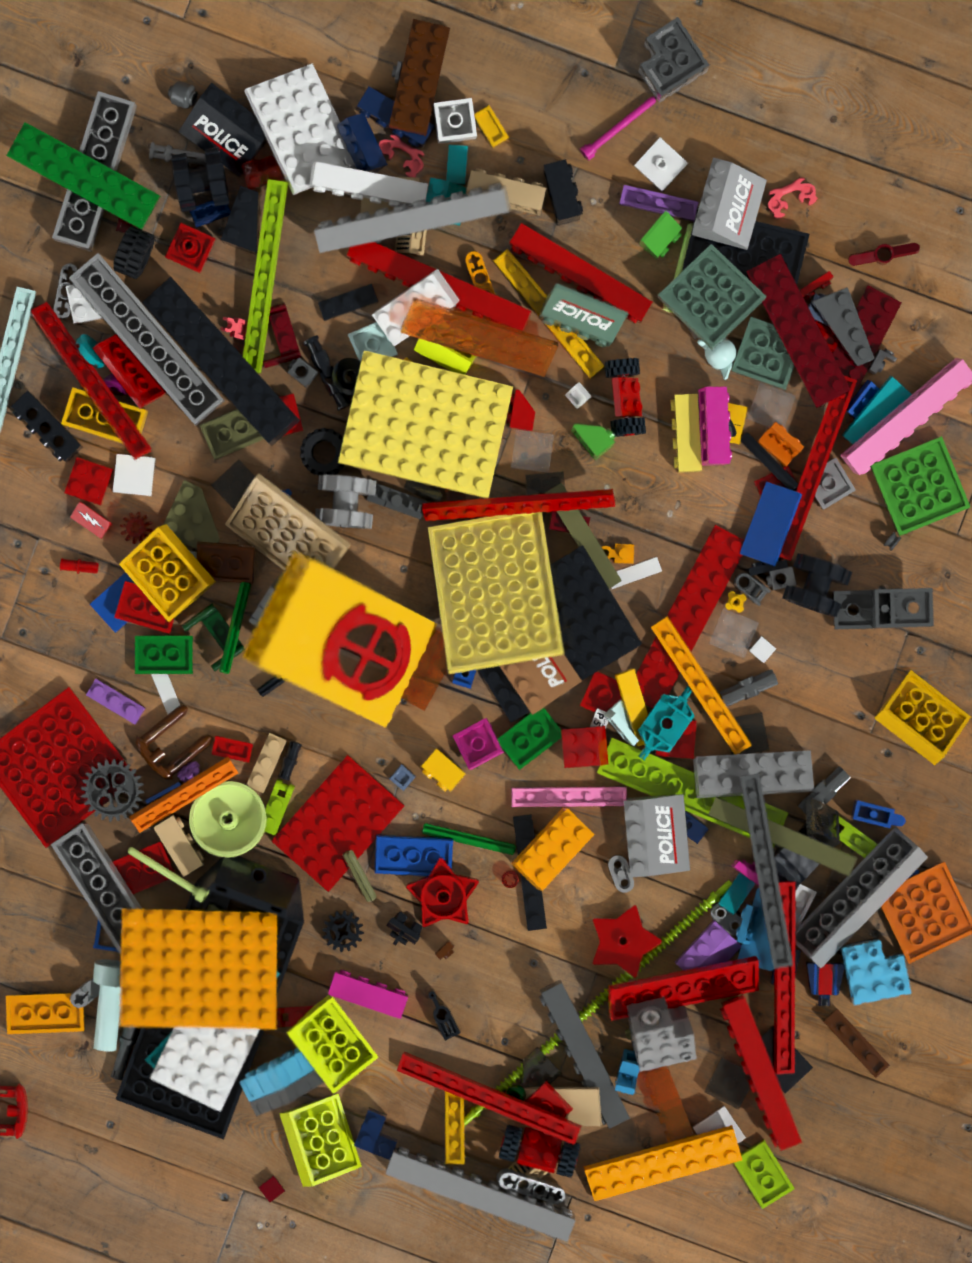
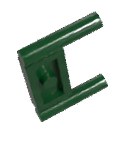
M213 603L181 625L186 632L202 621L224 651L230 626ZM239 639L233 659L245 650ZM222 658L211 665L214 672L220 669Z

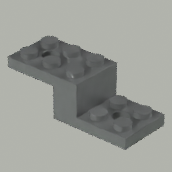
M933 588L833 591V600L841 603L837 618L834 617V630L934 627ZM911 602L918 604L919 609L916 613H911L908 610V605ZM851 604L858 607V613L854 616L848 613V607Z

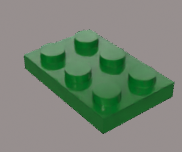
M135 636V674H193V636Z
M542 708L533 715L530 713L500 736L498 741L517 768L521 770L560 740L562 734L559 726L545 708Z

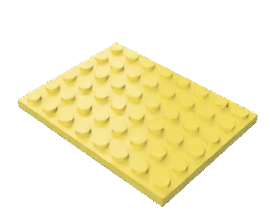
M364 350L338 463L482 498H489L513 386Z
M542 512L498 515L428 527L449 674L564 654Z

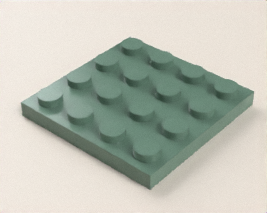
M711 244L661 291L657 298L713 350L766 299V295Z

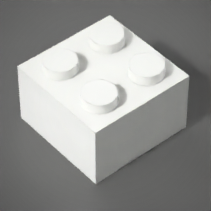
M472 98L433 104L438 144L477 138Z

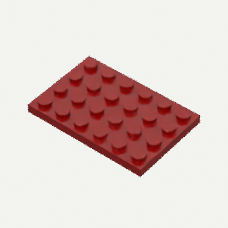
M347 755L271 842L329 892L349 869L343 857L344 852L353 850L358 859L376 839V835H380L405 805Z

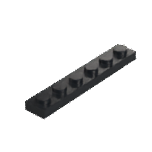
M532 814L513 816L518 855L535 838ZM520 873L528 931L547 929L542 891L537 890Z

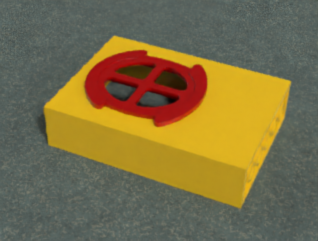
M294 552L241 657L386 728L392 719L396 706L400 703L405 688L409 685L413 672L418 667L422 654L426 651L430 638L435 633L437 623ZM363 624H374L376 626L375 631L365 648L346 639V635L351 629ZM385 630L390 634L395 644L396 655L393 661H388L373 652L381 633ZM341 646H345L361 655V659L351 677H348L343 672L339 664L338 652ZM368 660H373L388 668L386 675L378 681L372 683L359 682V677Z

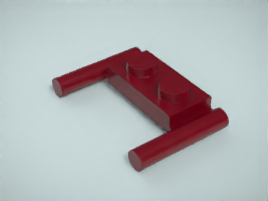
M282 303L272 306L269 318L281 356L263 361L265 368L301 358L286 304Z

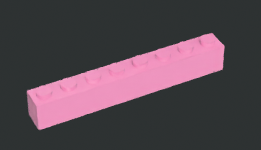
M955 358L840 456L853 473L858 475L867 473L871 469L870 466L881 461L885 457V453L898 447L899 442L904 437L907 438L912 435L914 429L919 425L925 424L929 420L928 417L939 412L943 408V404L956 398L957 393L962 388L969 387L972 384V371L963 359Z

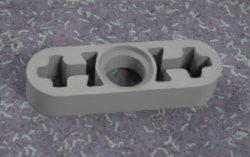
M70 263L65 264L61 269L54 304V312L60 319H66L71 315L70 304L65 302V308L68 309L67 312L60 315V312L57 311L58 308L62 307L63 303L59 301V298L68 300V297L62 296L61 289L64 286L72 285L68 282L62 283L63 279L67 281L68 277L65 270H69V267H72L74 272L78 270L74 264Z

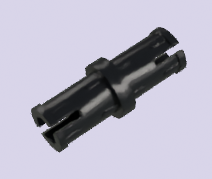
M290 741L286 756H283L282 759L283 764L278 775L279 778L290 781L294 766L298 762L297 757L302 744Z

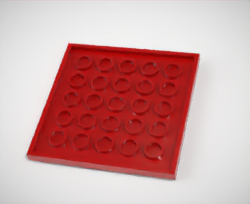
M70 687L0 738V788L45 848L49 847L95 812V810L88 811L91 805H84L88 799L81 797L86 794V791L81 790V788L87 785L82 780L89 779L86 773H93L91 767L93 766L98 769V762H101L104 766L107 759L110 764H112L113 759H116L117 765H119L121 760L124 761V767L128 764ZM109 773L108 778L111 788L108 789V793H112L114 798V792L117 791V788H113L112 776ZM119 773L116 775L115 780L118 784H123L125 777ZM102 777L98 778L96 781L97 786L104 788L106 780ZM103 796L100 803L103 806L110 800L108 797Z

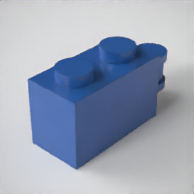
M858 800L854 801L851 819L891 828V825L900 827L905 824L904 816L895 814L894 809Z

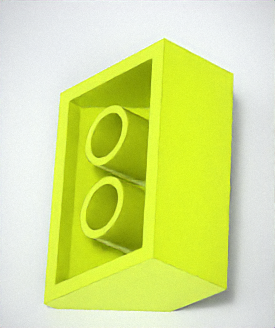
M439 316L428 323L420 335L414 351L451 372L466 375L485 342Z

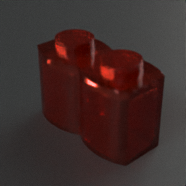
M267 156L260 161L251 160L241 165L248 189L260 188L267 184L268 179L284 180V175L275 156Z

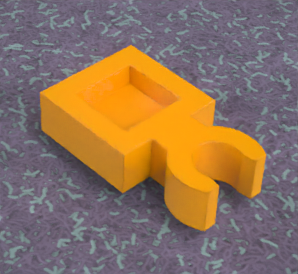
M615 544V549H611L609 546H602L603 550L605 549L609 552L608 559L614 558V563L634 564V544Z

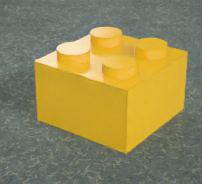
M438 749L421 766L424 768L422 772L428 778L434 777L439 781L437 785L443 791L448 789L451 792L466 774Z

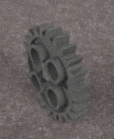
M107 759L104 766L101 762H98V769L92 766L93 773H86L89 779L82 780L87 785L81 788V790L86 791V794L81 797L88 799L84 805H91L88 811L95 810V817L102 814L101 820L108 816L109 822H111L115 816L116 820L120 821V815L126 819L128 818L127 812L134 814L132 807L139 808L136 801L143 800L139 797V794L144 793V791L139 790V787L144 785V783H138L137 780L141 776L135 777L136 769L129 770L131 764L124 767L123 760L117 765L116 759H113L112 764ZM109 773L112 776L113 788H117V791L114 792L117 807H114L113 794L108 793V789L111 788L108 778ZM119 773L125 777L123 784H118L115 780L116 775ZM100 777L106 780L104 788H99L96 784L97 779ZM122 792L127 793L129 796L127 803H122L119 800V795ZM103 796L108 797L110 800L108 807H103L100 803Z

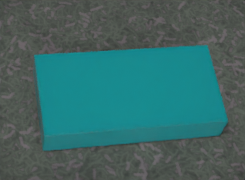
M449 145L446 181L465 185L468 146Z
M738 873L718 905L734 915L756 883L742 873Z

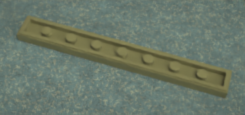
M715 797L708 815L749 832L746 810ZM768 820L772 843L850 876L857 859L856 857Z

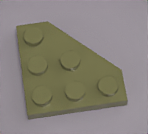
M184 480L163 525L167 524L182 543L197 549L198 541L219 543L220 537L202 488Z

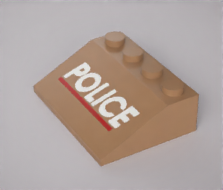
M564 654L499 665L532 715L582 682Z

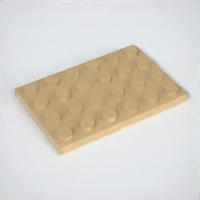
M260 474L254 478L225 523L227 527L249 544L254 545L258 551L283 570L287 567L294 552L334 570L351 545Z

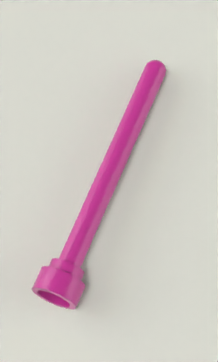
M650 97L595 142L583 145L579 149L582 155L588 161L591 160L599 147L655 104L656 98Z

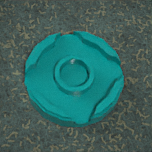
M80 335L76 339V345H80L78 348L80 354L91 365L97 364V368H103L105 366L104 362L93 349L98 342L89 335Z

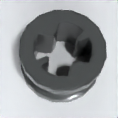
M893 532L884 543V546H889V550L892 551L901 540V537H897L896 533Z

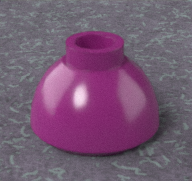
M112 373L103 380L112 393L116 395L127 394Z

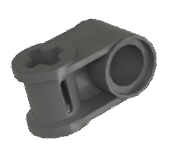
M741 573L734 579L735 587L758 606L761 605L760 602L765 595L771 592L770 589L749 574ZM742 576L748 579L746 587L739 585V579Z

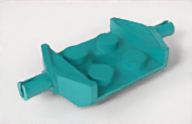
M686 686L679 697L662 694L646 720L637 729L645 744L644 749L638 755L642 760L645 761L653 750L669 753L695 717L687 704V699L693 692L690 687ZM664 718H669L672 721L669 729H665L662 726Z

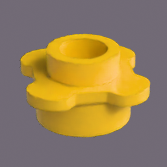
M733 591L728 594V603L725 604L726 609H733L738 613L744 610V601L747 599L744 594H735Z

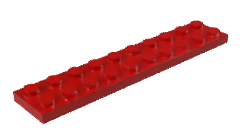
M717 525L713 527L667 614L691 652L742 557L740 551L744 540ZM657 636L636 673L644 703L651 708L655 707L662 694L669 695L680 674L679 669Z

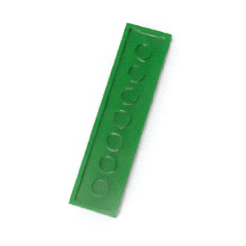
M24 122L6 155L141 230L144 228L161 197L157 193Z

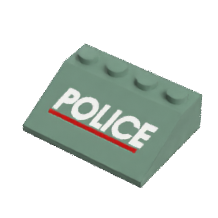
M556 283L546 297L538 319H541L546 325L560 327V330L563 332L578 334L577 336L583 340L590 339L595 341V344L600 347H609L619 332L628 312Z

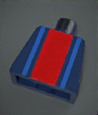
M806 962L810 993L818 995V1006H830V995H839L844 964L826 963L820 968L815 962Z

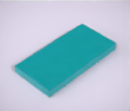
M890 376L844 431L842 436L853 445L912 394L895 378Z

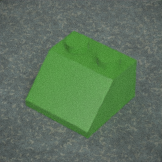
M665 211L644 235L639 245L656 260L659 256L663 258L670 250L668 248L671 242L676 243L682 236L680 233L682 227Z

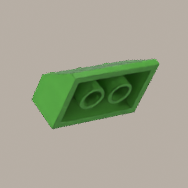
M575 424L572 427V433L594 460H597L612 448L615 443V436L609 429L605 430L603 427Z

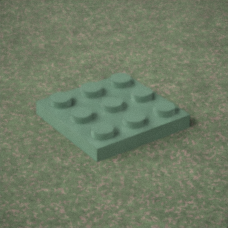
M750 317L731 371L786 390L794 364L774 325Z

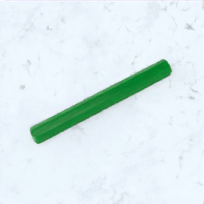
M242 582L239 587L219 672L223 674H229L251 588V584Z
M424 823L422 833L438 838H453L455 842L509 855H514L516 845L433 824Z

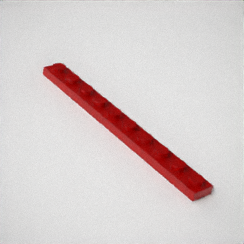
M48 302L32 309L31 315L133 459L136 460L151 452L148 442L93 365L87 362L80 354L79 346L76 345L75 340Z
M847 376L844 377L851 391L828 403L796 492L802 494L779 556L789 561L793 557L857 380Z
M613 489L422 503V511L425 521L608 508L615 507L616 500Z
M781 881L779 882L793 966L774 969L775 1074L795 1073L796 882Z
M405 1051L402 1054L397 1068L398 1072L573 1145L576 1143L582 1125Z

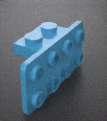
M758 888L753 905H746L741 914L742 923L736 932V942L742 943L738 959L757 956L759 968L773 971L761 895Z

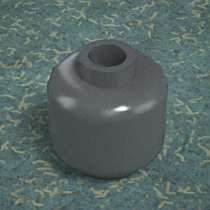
M178 81L169 88L168 96L173 105L188 109L196 104L198 92L193 85Z

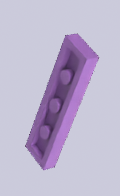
M627 185L623 186L619 203L620 205L659 214L667 211L672 217L694 221L698 206L697 201Z

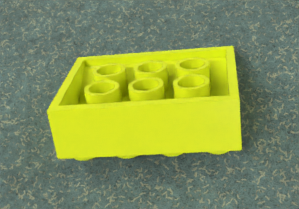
M327 995L313 1006L287 1032L288 1036L333 1094L378 1058L371 1046L330 995Z
M334 1094L279 1113L303 1187L315 1186L362 1167L339 1094Z

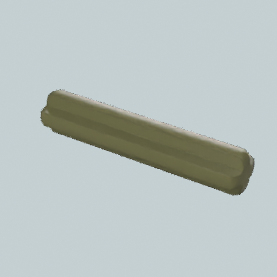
M353 850L344 852L343 857L366 901L371 902L375 900L376 894Z

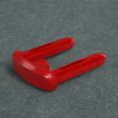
M20 1083L17 1086L0 1085V1090H7V1093H0V1097L16 1098L17 1105H8L7 1117H17V1122L15 1125L0 1124V1129H6V1131H0V1136H15L16 1139H19L25 1131L28 1118L26 1090Z

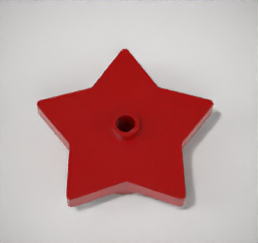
M439 857L429 876L406 885V888L422 904V926L427 927L443 919L468 924L467 899L478 885L479 879L455 874L442 857ZM446 892L447 895L443 897L440 893Z
M632 906L617 919H593L600 940L592 962L593 965H618L633 978H637L643 956L662 944L661 939L643 928L637 906ZM622 938L627 939V943L624 945L620 944Z

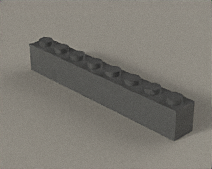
M561 980L540 989L542 995L539 996L543 1007L548 1006L550 1010L547 1013L552 1024L556 1022L559 1028L556 1032L560 1040H565L567 1046L564 1048L569 1058L573 1056L576 1062L573 1066L577 1074L581 1073L584 1078L581 1081L583 1086L599 1087L602 1124H607L610 1129L630 1119Z

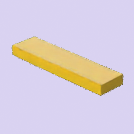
M631 668L615 674L632 733L639 740L636 746L639 747L644 745V742L637 729L646 720L648 713L635 670Z
M445 1091V1165H465L464 1099Z

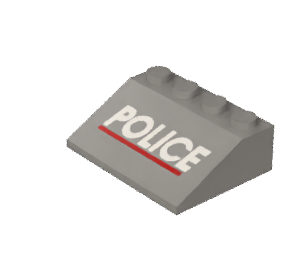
M713 158L692 235L748 250L767 180L732 162Z
M684 794L626 798L624 800L630 877H646L690 871Z

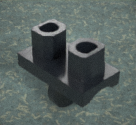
M399 912L394 918L392 917L386 925L392 930L390 936L395 939L393 945L396 946L398 942L406 945L408 941L415 945L421 937L420 933L423 927L417 922H414L410 929L403 925L408 917L402 912Z

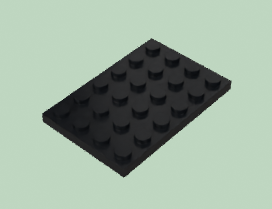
M755 221L748 250L697 237L692 235L691 232L682 271L712 244L748 279L746 271L781 254L797 285L809 234Z

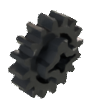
M346 910L343 911L342 915L336 911L335 917L330 914L329 918L331 921H325L324 923L327 925V928L322 929V931L327 932L323 936V939H329L327 945L333 944V950L340 947V952H343L344 948H347L348 952L351 951V945L356 948V941H362L359 935L364 934V931L359 929L363 926V923H357L359 917L354 919L353 912L346 915ZM345 918L343 923H334L338 919ZM351 922L355 925L356 933L351 930ZM347 923L348 925L346 927V931L348 932V935L344 934L339 939L340 931L338 930V928L342 929L343 926H345V924ZM330 929L335 931V940L331 936ZM349 938L352 940L347 944H341L344 939Z

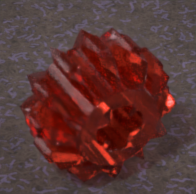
M131 512L129 513L130 520L126 517L123 518L127 524H120V527L126 528V530L121 532V535L128 534L125 540L129 541L132 538V544H136L137 538L142 543V537L147 538L149 536L146 532H153V529L147 528V526L152 525V522H145L148 518L147 515L141 518V513L137 512L135 518ZM135 523H137V525H141V528H139L138 533H136V531H132V528H134Z

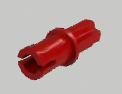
M61 558L60 570L75 571L77 574L80 572L97 574L99 563L81 561V559L69 560Z

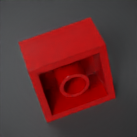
M605 726L561 730L564 768L609 764Z

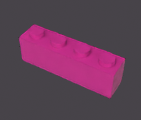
M727 387L700 388L698 393L702 466L730 464L732 459L729 442L731 440V431L729 430L730 412L728 411L730 397Z
M340 969V972H335L328 995L401 1019L408 999V995H405L406 991L398 988H395L394 991L387 988L388 985L377 982L373 984L366 977L358 976V978L351 976L350 972Z

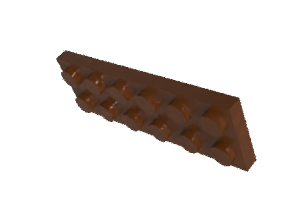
M413 19L389 128L426 136L450 27Z

